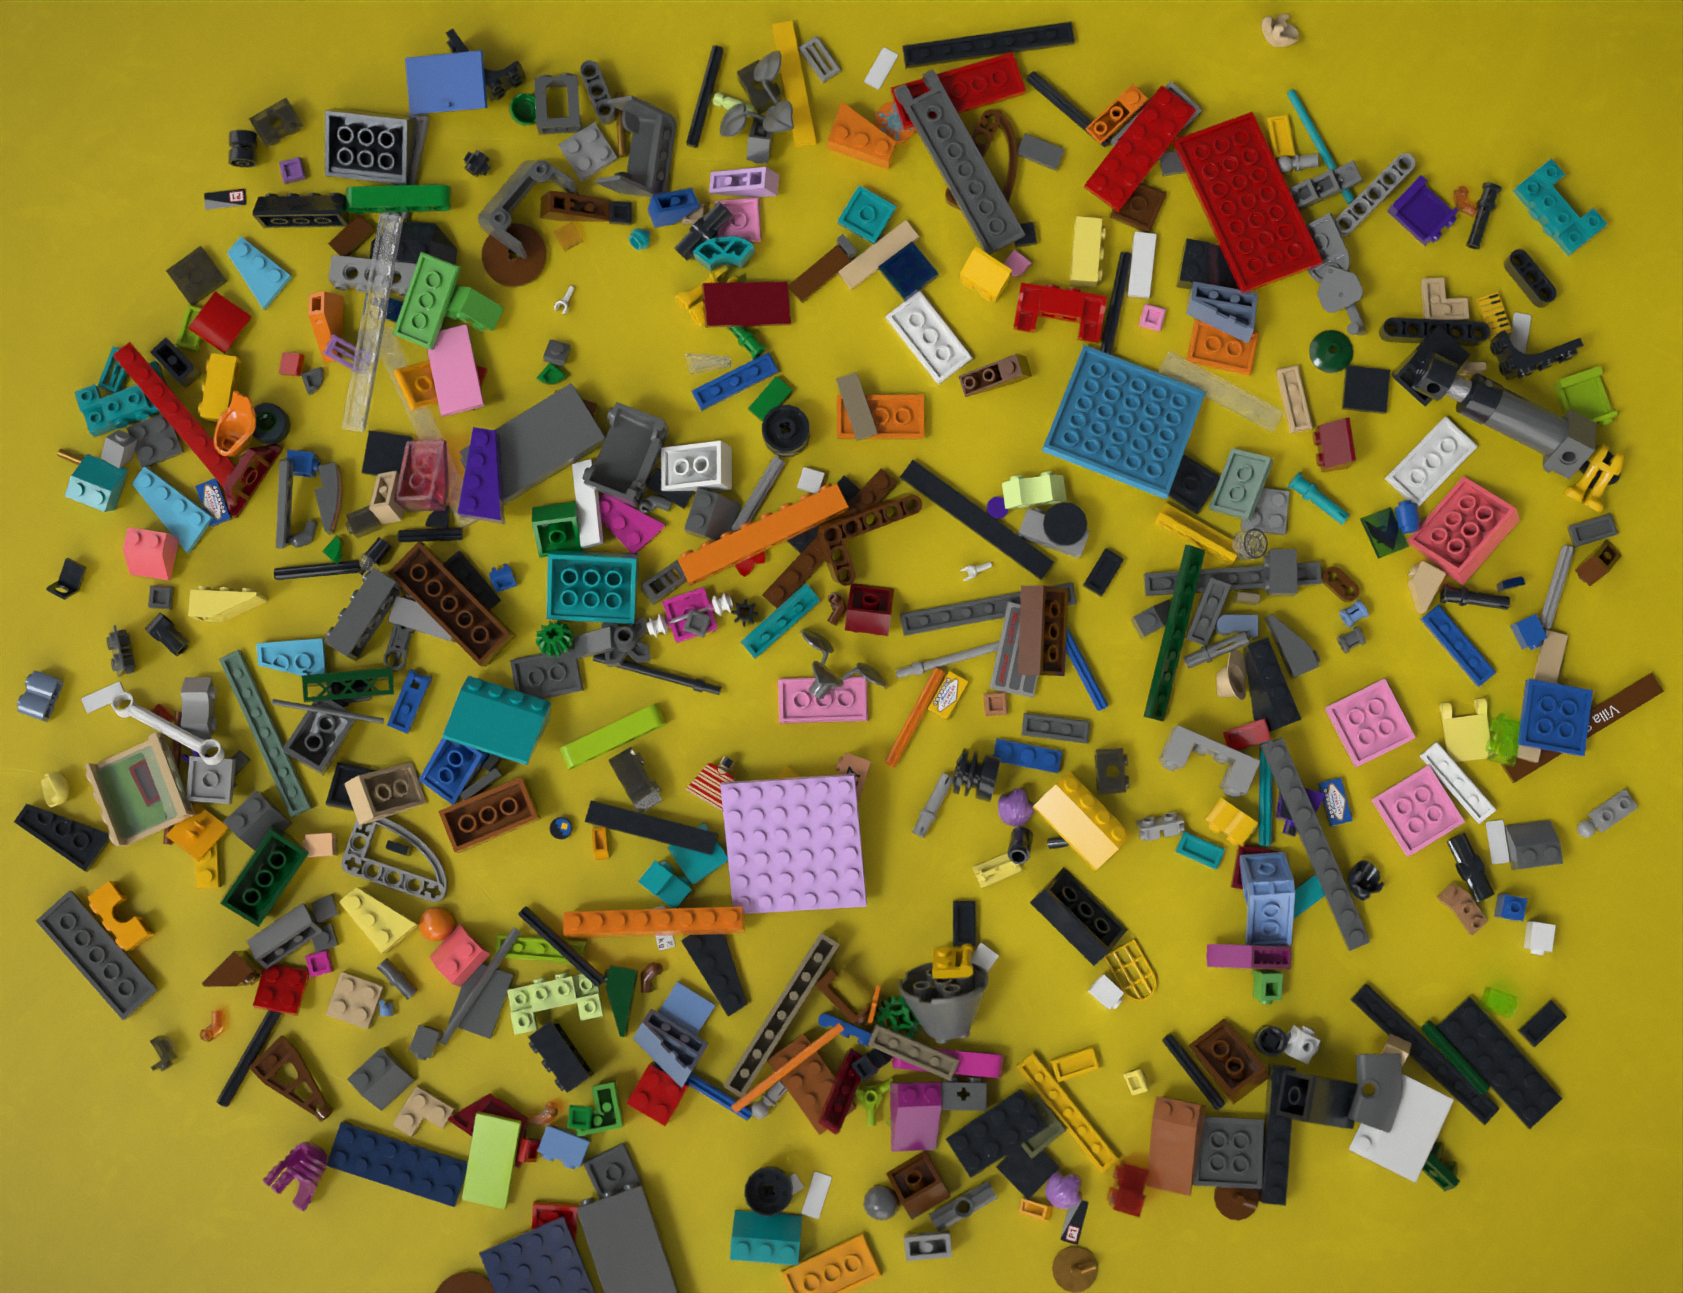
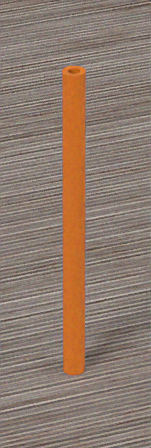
M840 1023L836 1024L731 1105L735 1113L739 1112L845 1030Z

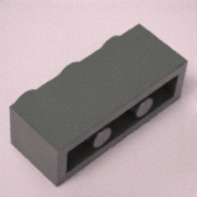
M302 903L255 934L247 942L255 960L265 969H268L323 931L319 923H317L314 913Z

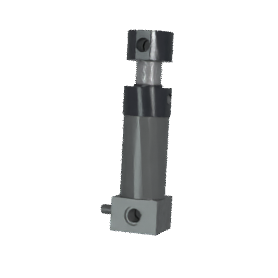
M1433 351L1422 361L1414 376L1412 383L1414 390L1436 401L1446 395L1457 401V413L1479 424H1484L1543 454L1544 470L1548 473L1554 471L1570 479L1595 451L1596 422L1572 410H1569L1564 417H1561L1479 373L1467 379L1457 374V363Z

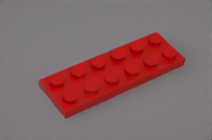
M1013 52L937 74L958 114L1026 93ZM923 78L905 83L913 99L930 91ZM898 85L891 87L890 92L902 128L905 130L914 127L895 95L894 89L901 86ZM930 112L929 117L934 119L937 117V114Z
M1161 85L1083 188L1116 212H1119L1195 114L1196 109Z

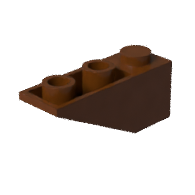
M1014 354L959 376L964 396L968 397L1017 383L1032 377L1027 357Z

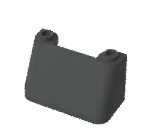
M616 402L615 407H611L608 412L607 419L610 420V429L595 465L585 469L582 479L586 486L638 508L647 489L646 485L650 481L660 457L661 448L664 447L669 427L663 419Z

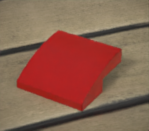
M215 291L188 329L226 354L252 316Z
M534 1201L531 1229L564 1216L576 1244L578 1226L577 1207L579 1204Z

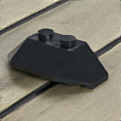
M392 221L371 242L370 259L417 264L420 253L424 252L456 265L457 248L434 223Z

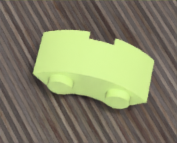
M1053 471L1043 472L1041 476L1033 478H1023L1022 475L1010 477V481L1002 483L1005 509L1029 508V506L1033 505L1045 506L1067 501L1063 475H1054Z

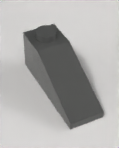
M1269 615L1265 618L1291 679L1319 667V656L1315 650L1312 651L1311 646L1274 615Z

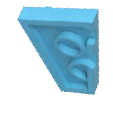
M324 638L256 643L259 666L299 676L327 673Z

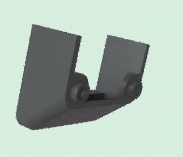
M633 95L609 99V105L623 111L622 124L628 132L633 133L627 173L617 172L612 177L598 178L596 183L620 194L651 198L652 195L666 193L676 133L675 118L671 114Z
M528 160L523 162L478 216V222L484 231L523 259H526L527 254L522 243L507 233L506 230L512 223L511 212L537 182H546L550 179L568 193L579 195L574 181L546 161Z

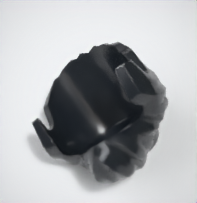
M1366 860L1359 861L1349 871L1348 887L1355 897L1362 901L1369 899L1371 894L1379 893L1384 886L1383 881L1379 884V871L1372 863Z

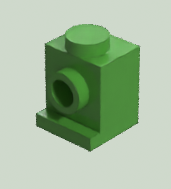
M1252 970L1254 975L1253 997L1262 1004H1272L1273 1000H1281L1283 973L1275 970Z

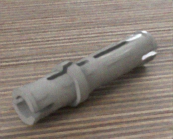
M941 773L924 810H921L919 813L921 816L912 833L925 838L932 821L936 820L937 817L935 815L953 782L952 777Z

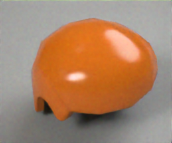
M431 908L421 915L418 928L420 934L428 941L445 940L455 929V919L453 914L445 908Z

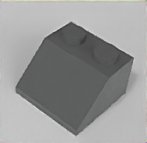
M697 488L684 530L686 534L715 542L721 539L720 536L722 534L733 531L732 525L737 519L741 505L719 494Z
M255 791L224 821L230 830L253 850H255L272 824L282 831H285L292 824L272 801L260 791Z
M1550 820L1505 826L1512 870L1563 864L1560 841Z
M387 1047L380 1048L347 1078L361 1096L380 1111L387 1107L415 1081Z

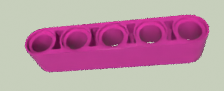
M933 1048L959 1059L954 1074L1002 1078L1004 1055ZM893 1056L892 1068L926 1071Z

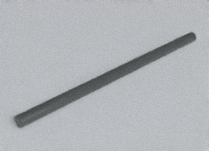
M277 699L272 700L273 705L384 723V718Z

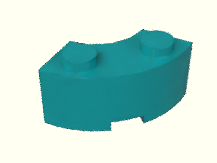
M729 236L711 238L700 244L693 251L695 260L712 272L718 266L725 264L735 265L742 269L755 253V248L752 243L745 239Z

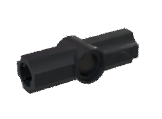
M719 201L704 217L699 218L691 226L690 232L674 249L686 261H689L694 256L693 251L703 242L714 238L718 233L717 231L733 214Z
M1463 833L1447 840L1446 842L1456 860L1457 872L1461 879L1466 881L1475 902L1485 900L1494 895L1493 889L1484 873L1485 866L1481 858L1475 854L1466 834Z

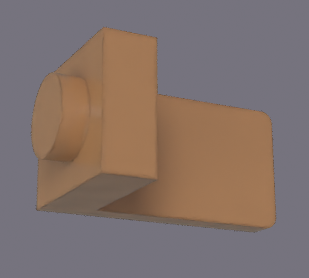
M1452 882L1437 896L1440 903L1455 913L1470 935H1474L1487 923V919L1470 894Z

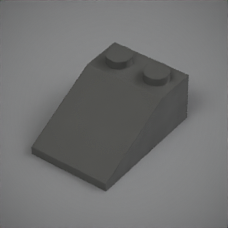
M332 700L313 702L311 705L350 712ZM307 711L282 750L285 754L324 776L356 719Z

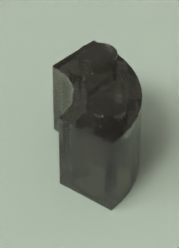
M630 747L608 760L639 814L662 801L659 792L662 790L655 779L651 781L643 767L646 762L640 752L636 754L633 748Z

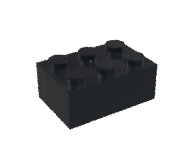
M556 1019L549 1021L528 1036L530 1039L529 1046L535 1054L539 1052L544 1059L541 1061L542 1065L548 1072H553L556 1077L554 1081L561 1091L565 1090L568 1093L594 1075Z

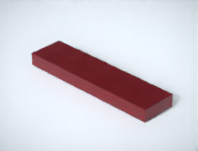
M852 1048L847 1050L818 1120L819 1124L835 1135L842 1128L861 1081L860 1076L851 1064L860 1059L862 1055Z

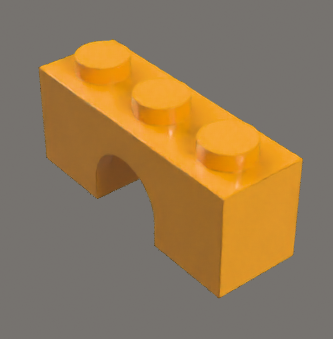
M108 881L87 897L91 902L89 904L90 908L94 913L100 914L104 920L102 924L109 932L112 931L117 937L115 941L121 949L132 951L154 935L142 916H135L128 922H124L120 918L119 908L128 900V897L116 881Z

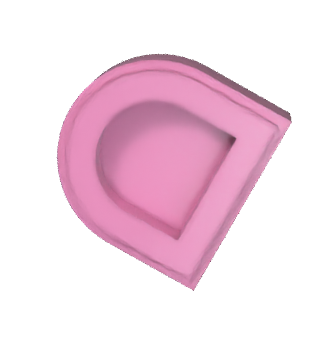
M1013 250L1005 262V266L1012 269L1011 276L1013 277L1021 276L1031 265V262L1016 250Z

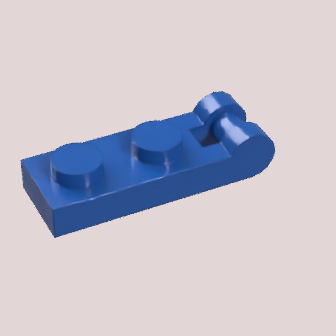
M413 669L409 671L387 726L409 734L426 691L431 684V676H422ZM414 682L420 684L418 690L412 688Z
M823 1013L819 1016L818 1023L820 1026L828 1027L830 1025L834 1027L840 1023L845 1029L840 1035L847 1038L853 1035L859 1038L858 1043L870 1047L867 1044L872 1033L828 1013Z

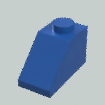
M689 188L652 195L647 211L654 227L657 228L676 224L698 209L699 203L693 189Z

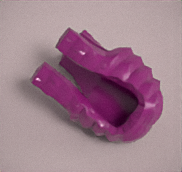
M302 1142L296 1145L295 1149L290 1150V1154L285 1156L284 1160L279 1161L278 1165H275L268 1172L267 1176L263 1178V1183L270 1187L275 1181L271 1188L277 1194H281L293 1179H298L299 1189L292 1202L296 1208L305 1211L311 1203V1197L315 1195V1189L318 1188L321 1175L325 1173V1168L328 1166L326 1152L315 1143Z

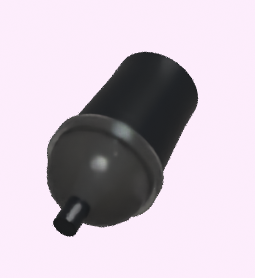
M378 537L371 547L361 555L360 567L362 570L359 574L363 576L365 572L372 571L373 568L379 570L380 565L393 547Z

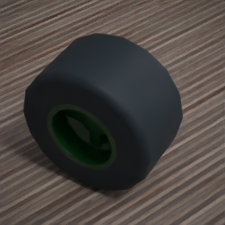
M263 403L254 408L256 413V429L252 435L264 444H277L283 441L290 431L288 415L273 403Z

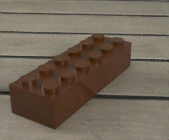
M418 541L388 572L479 666L486 667L516 637L510 628L425 543Z

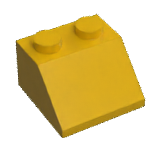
M975 246L960 273L959 279L962 280L961 283L966 288H974L980 292L979 295L986 301L992 300L996 302L1010 282L1012 269Z

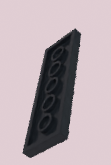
M1471 997L1465 998L1436 1025L1488 1082L1490 1088L1527 1129H1531L1562 1100L1560 1095Z

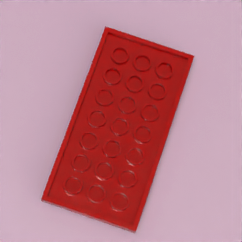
M1253 112L1173 141L1172 144L1242 294L1315 268L1323 263Z

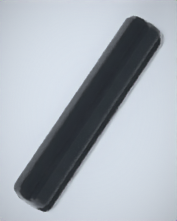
M461 528L398 531L399 542L454 541L463 539V530Z

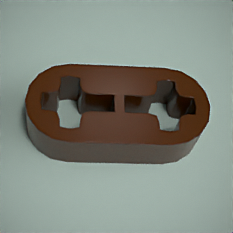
M1332 566L1323 571L1321 575L1323 584L1344 602H1351L1358 597L1359 587L1339 568ZM1327 573H1336L1335 579L1339 584L1334 580L1328 581L1329 575ZM1341 585L1345 588L1351 587L1353 589L1351 592L1353 597L1351 595L1346 597L1344 595L1345 589Z

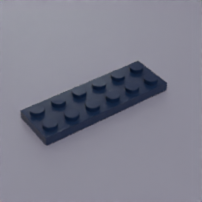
M341 1122L327 1165L340 1171L455 1207L466 1176L468 1162L346 1122Z

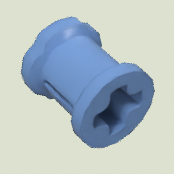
M1356 600L1355 604L1345 611L1343 609L1339 611L1342 621L1349 628L1360 618L1369 616L1366 607L1359 600Z

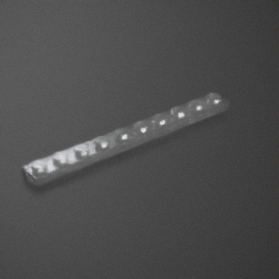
M380 213L342 429L362 433L366 431L404 220L400 216Z
M385 327L370 335L460 528L463 529L480 520L463 518L457 514L463 479L429 406L411 411L394 375L396 369L409 366L396 336L393 335L392 327Z

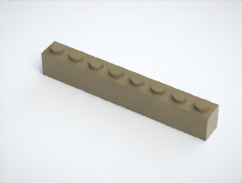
M822 932L819 934L723 1087L740 1098L745 1095L839 947V943Z

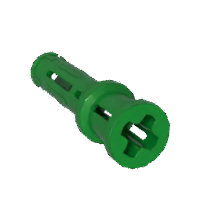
M727 327L738 339L739 346H743L751 354L750 357L753 360L762 355L766 350L767 346L760 343L754 336L755 333L753 331L747 330L745 327Z

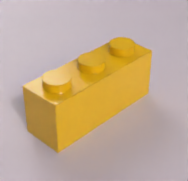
M211 353L210 359L207 360V378L202 384L203 401H200L198 413L205 421L217 423L220 415L231 405L233 391L238 389L242 361L238 357Z

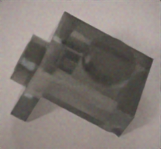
M164 1035L156 1036L150 1040L161 1058V1061L151 1067L152 1071L161 1070L163 1072L173 1066L172 1061L178 1057L173 1051L174 1045L172 1041Z

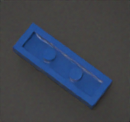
M996 739L993 755L1001 757L1000 763L1057 774L1062 751Z

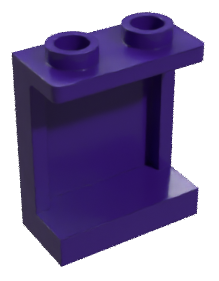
M1420 175L1391 205L1387 212L1426 246L1430 241L1434 244L1442 235L1440 230L1444 226L1449 228L1457 220L1455 215L1459 210L1457 208L1451 210L1424 185L1427 180Z

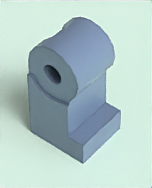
M1223 615L1217 619L1215 630L1222 636L1246 631L1249 639H1256L1258 637V615Z

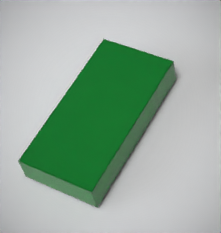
M775 376L748 407V411L763 422L765 415L771 409L781 405L793 390Z

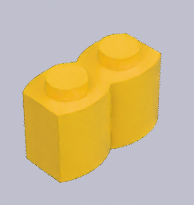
M1220 798L1206 818V822L1209 824L1207 827L1216 834L1221 832L1226 835V841L1235 847L1238 844L1244 847L1259 826L1258 822L1222 798Z

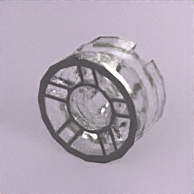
M1245 529L1235 534L1236 538L1233 540L1232 546L1233 550L1237 552L1238 558L1250 560L1258 559L1265 555L1268 542L1264 532L1260 529Z

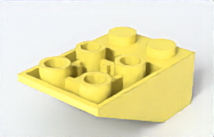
M198 586L197 590H190L188 616L200 622L222 623L267 602V598L262 596L261 592H256L255 589L242 588V592L233 591V588L220 587V591L211 590V587Z

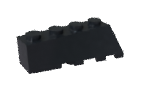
M1268 637L1246 645L1243 648L1254 722L1266 718L1270 732L1302 720Z

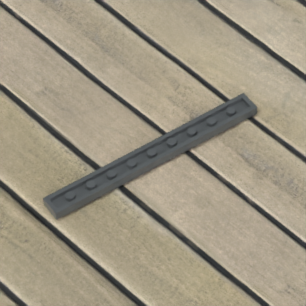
M1278 738L1262 745L1261 749L1347 949L1351 951L1369 943L1368 935L1283 738Z

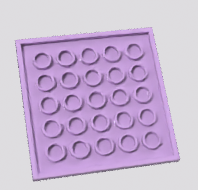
M855 774L722 782L720 784L733 907L742 906L745 914L867 906Z

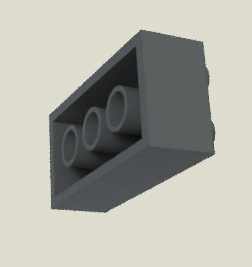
M375 568L365 574L362 580L363 585L359 590L356 589L350 598L351 603L347 609L344 608L340 612L338 623L335 627H331L326 634V644L354 661H357L395 602L396 596H399L403 591V588L397 582Z

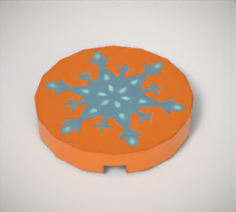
M894 101L885 103L875 115V126L896 141V144L907 142L916 131L915 127L903 130Z

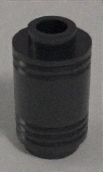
M1016 827L1011 833L1007 854L1009 859L1015 864H1023L1030 857L1033 833L1030 829Z

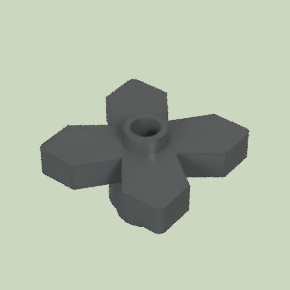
M645 618L635 619V623L628 624L627 627H620L616 623L610 622L601 625L602 629L607 627L614 628L615 650L605 652L607 667L620 666L627 654L637 663L649 662L651 660L649 646L639 641L647 633Z

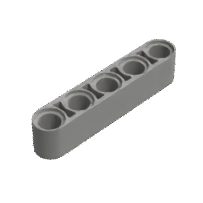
M1408 153L1400 154L1338 216L1336 223L1343 238L1347 237L1409 175L1415 166V159L1412 155ZM1399 163L1406 164L1408 169L1400 168ZM1384 178H1390L1393 184H1387ZM1369 192L1376 193L1378 199H1372L1369 196ZM1354 207L1361 208L1363 214L1356 213ZM1339 222H1345L1348 225V229L1341 228Z

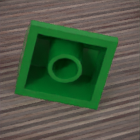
M576 502L532 507V526L539 558L548 557V553L551 550L583 551L580 544Z

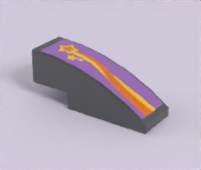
M335 462L318 466L323 487L315 489L324 531L329 535L334 534L343 494L340 466Z

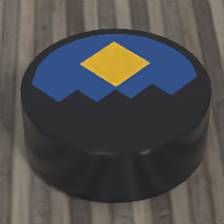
M559 817L551 822L550 833L554 838L564 840L572 834L573 827L568 819Z

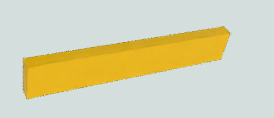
M790 20L771 24L776 51L779 50L781 52L780 73L785 98L792 104L793 108L792 120L794 129H792L795 148L815 145L816 138L793 22Z
M1034 1052L1016 1065L1017 1069L1101 1173L1119 1160Z

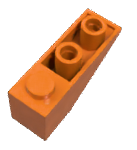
M1132 84L1085 129L1099 144H1102L1130 122L1146 106L1148 98Z
M323 291L309 294L308 316L323 361L329 363L335 362V360L324 355L323 352L327 349V344L331 341L332 334L342 338L344 297ZM336 342L335 345L342 349V344ZM332 349L331 352L342 358V354Z

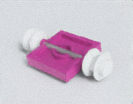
M703 587L662 601L668 618L665 621V618L658 614L657 620L653 621L649 617L650 622L646 623L650 636L655 635L656 638L660 632L667 635L668 627H671L676 643L698 637L683 630L691 609L712 617L706 633L718 630L712 613L714 609L719 616H722V611L727 610L731 613L730 608L734 606L730 595L725 596L724 592L721 598H717L714 595L712 603L709 604Z

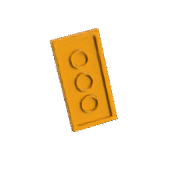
M863 1233L799 1262L798 1265L790 1266L781 1271L790 1293H846L882 1276Z

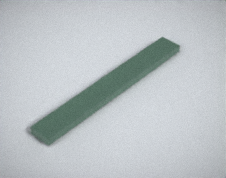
M241 650L234 651L220 658L219 661L290 816L293 818L312 809L313 807L289 755L285 754L282 750L284 744Z

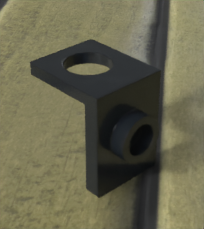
M66 558L59 580L49 585L46 590L66 600L79 592L86 567L70 558ZM56 588H62L67 592H60Z

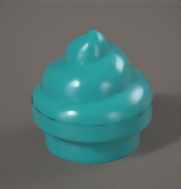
M634 229L629 236V242L636 250L646 249L649 246L651 233L646 229Z

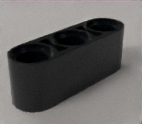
M1517 249L1505 259V270L1536 307L1543 308L1555 299L1557 294L1555 287L1524 250ZM1512 258H1517L1520 261V266L1515 265ZM1526 275H1531L1534 282H1529ZM1540 292H1545L1548 299H1543L1540 296Z

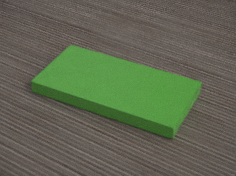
M421 252L393 335L433 350L462 267Z

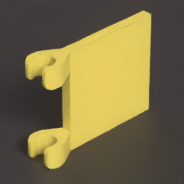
M1484 698L1474 700L1477 715L1452 718L1451 704L1441 703L1439 705L1446 753L1454 762L1493 758L1487 718V701Z

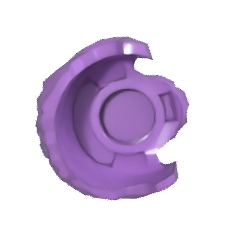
M1014 788L1010 795L1002 794L998 800L999 816L1006 825L1013 827L1024 825L1034 812L1033 802H1028L1027 793L1023 788Z
M1057 1171L1050 1177L1046 1185V1197L1052 1206L1065 1209L1081 1201L1082 1193L1079 1191L1081 1186L1080 1176L1074 1173L1062 1176V1172Z

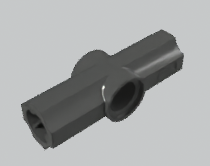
M987 1180L965 1194L957 1196L951 1202L930 1213L929 1216L938 1232L996 1200L997 1196ZM962 1200L970 1204L969 1209L965 1212L957 1209V1204Z

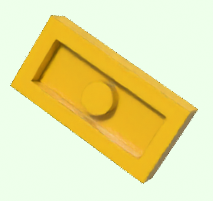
M215 843L199 862L195 860L196 889L221 887L219 843Z

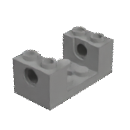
M1176 725L1171 729L1158 759L1159 762L1163 763V768L1170 771L1183 768L1193 747L1192 751L1197 754L1214 756L1213 760L1223 765L1229 763L1219 788L1224 789V794L1233 798L1247 794L1260 763L1259 760Z

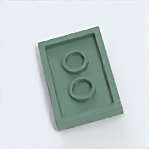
M1232 448L1209 509L1214 512L1251 521L1274 460L1271 457Z

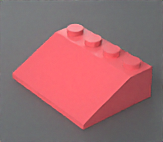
M1463 476L1419 526L1420 530L1414 532L1407 541L1441 571L1445 572L1446 575L1464 585L1520 520L1515 507Z

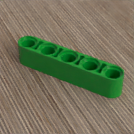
M448 185L353 186L346 188V211L350 213L438 212L451 210V187Z

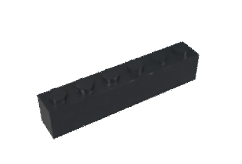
M1268 1064L1269 1078L1267 1079L1263 1132L1262 1189H1259V1201L1263 1204L1286 1206L1292 1119L1276 1115L1283 1070L1296 1071V1068Z

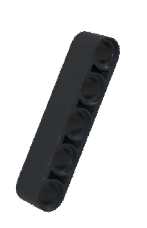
M1393 317L1387 319L1380 327L1379 336L1386 342L1421 343L1431 333L1430 328H1436L1439 325L1459 345L1479 346L1490 336L1491 331L1490 327L1484 322ZM1386 326H1392L1395 329V334L1389 333ZM1408 327H1414L1417 335H1412L1408 331ZM1452 329H1457L1460 332V337L1454 336ZM1474 330L1480 331L1482 338H1477L1474 335Z

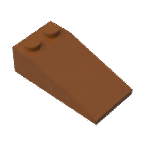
M1156 1096L1152 1118L1146 1186L1191 1196L1207 1105Z

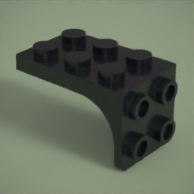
M453 28L446 32L449 39L446 43L451 53L469 51ZM515 61L502 70L492 71L484 68L487 97L491 102L495 99L499 100L506 95L508 90L517 88L524 82L526 76L519 61Z
M1503 330L1491 340L1490 350L1499 361L1498 368L1502 376H1505L1506 380H1510L1517 376L1519 379L1530 376L1531 372L1537 369L1541 372L1552 367V364L1556 362L1561 364L1572 359L1571 357L1578 354L1577 350L1584 345L1581 338H1577L1544 352L1530 355L1517 350L1511 343L1506 330Z

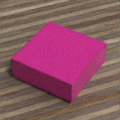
M329 950L305 956L310 978L334 971Z

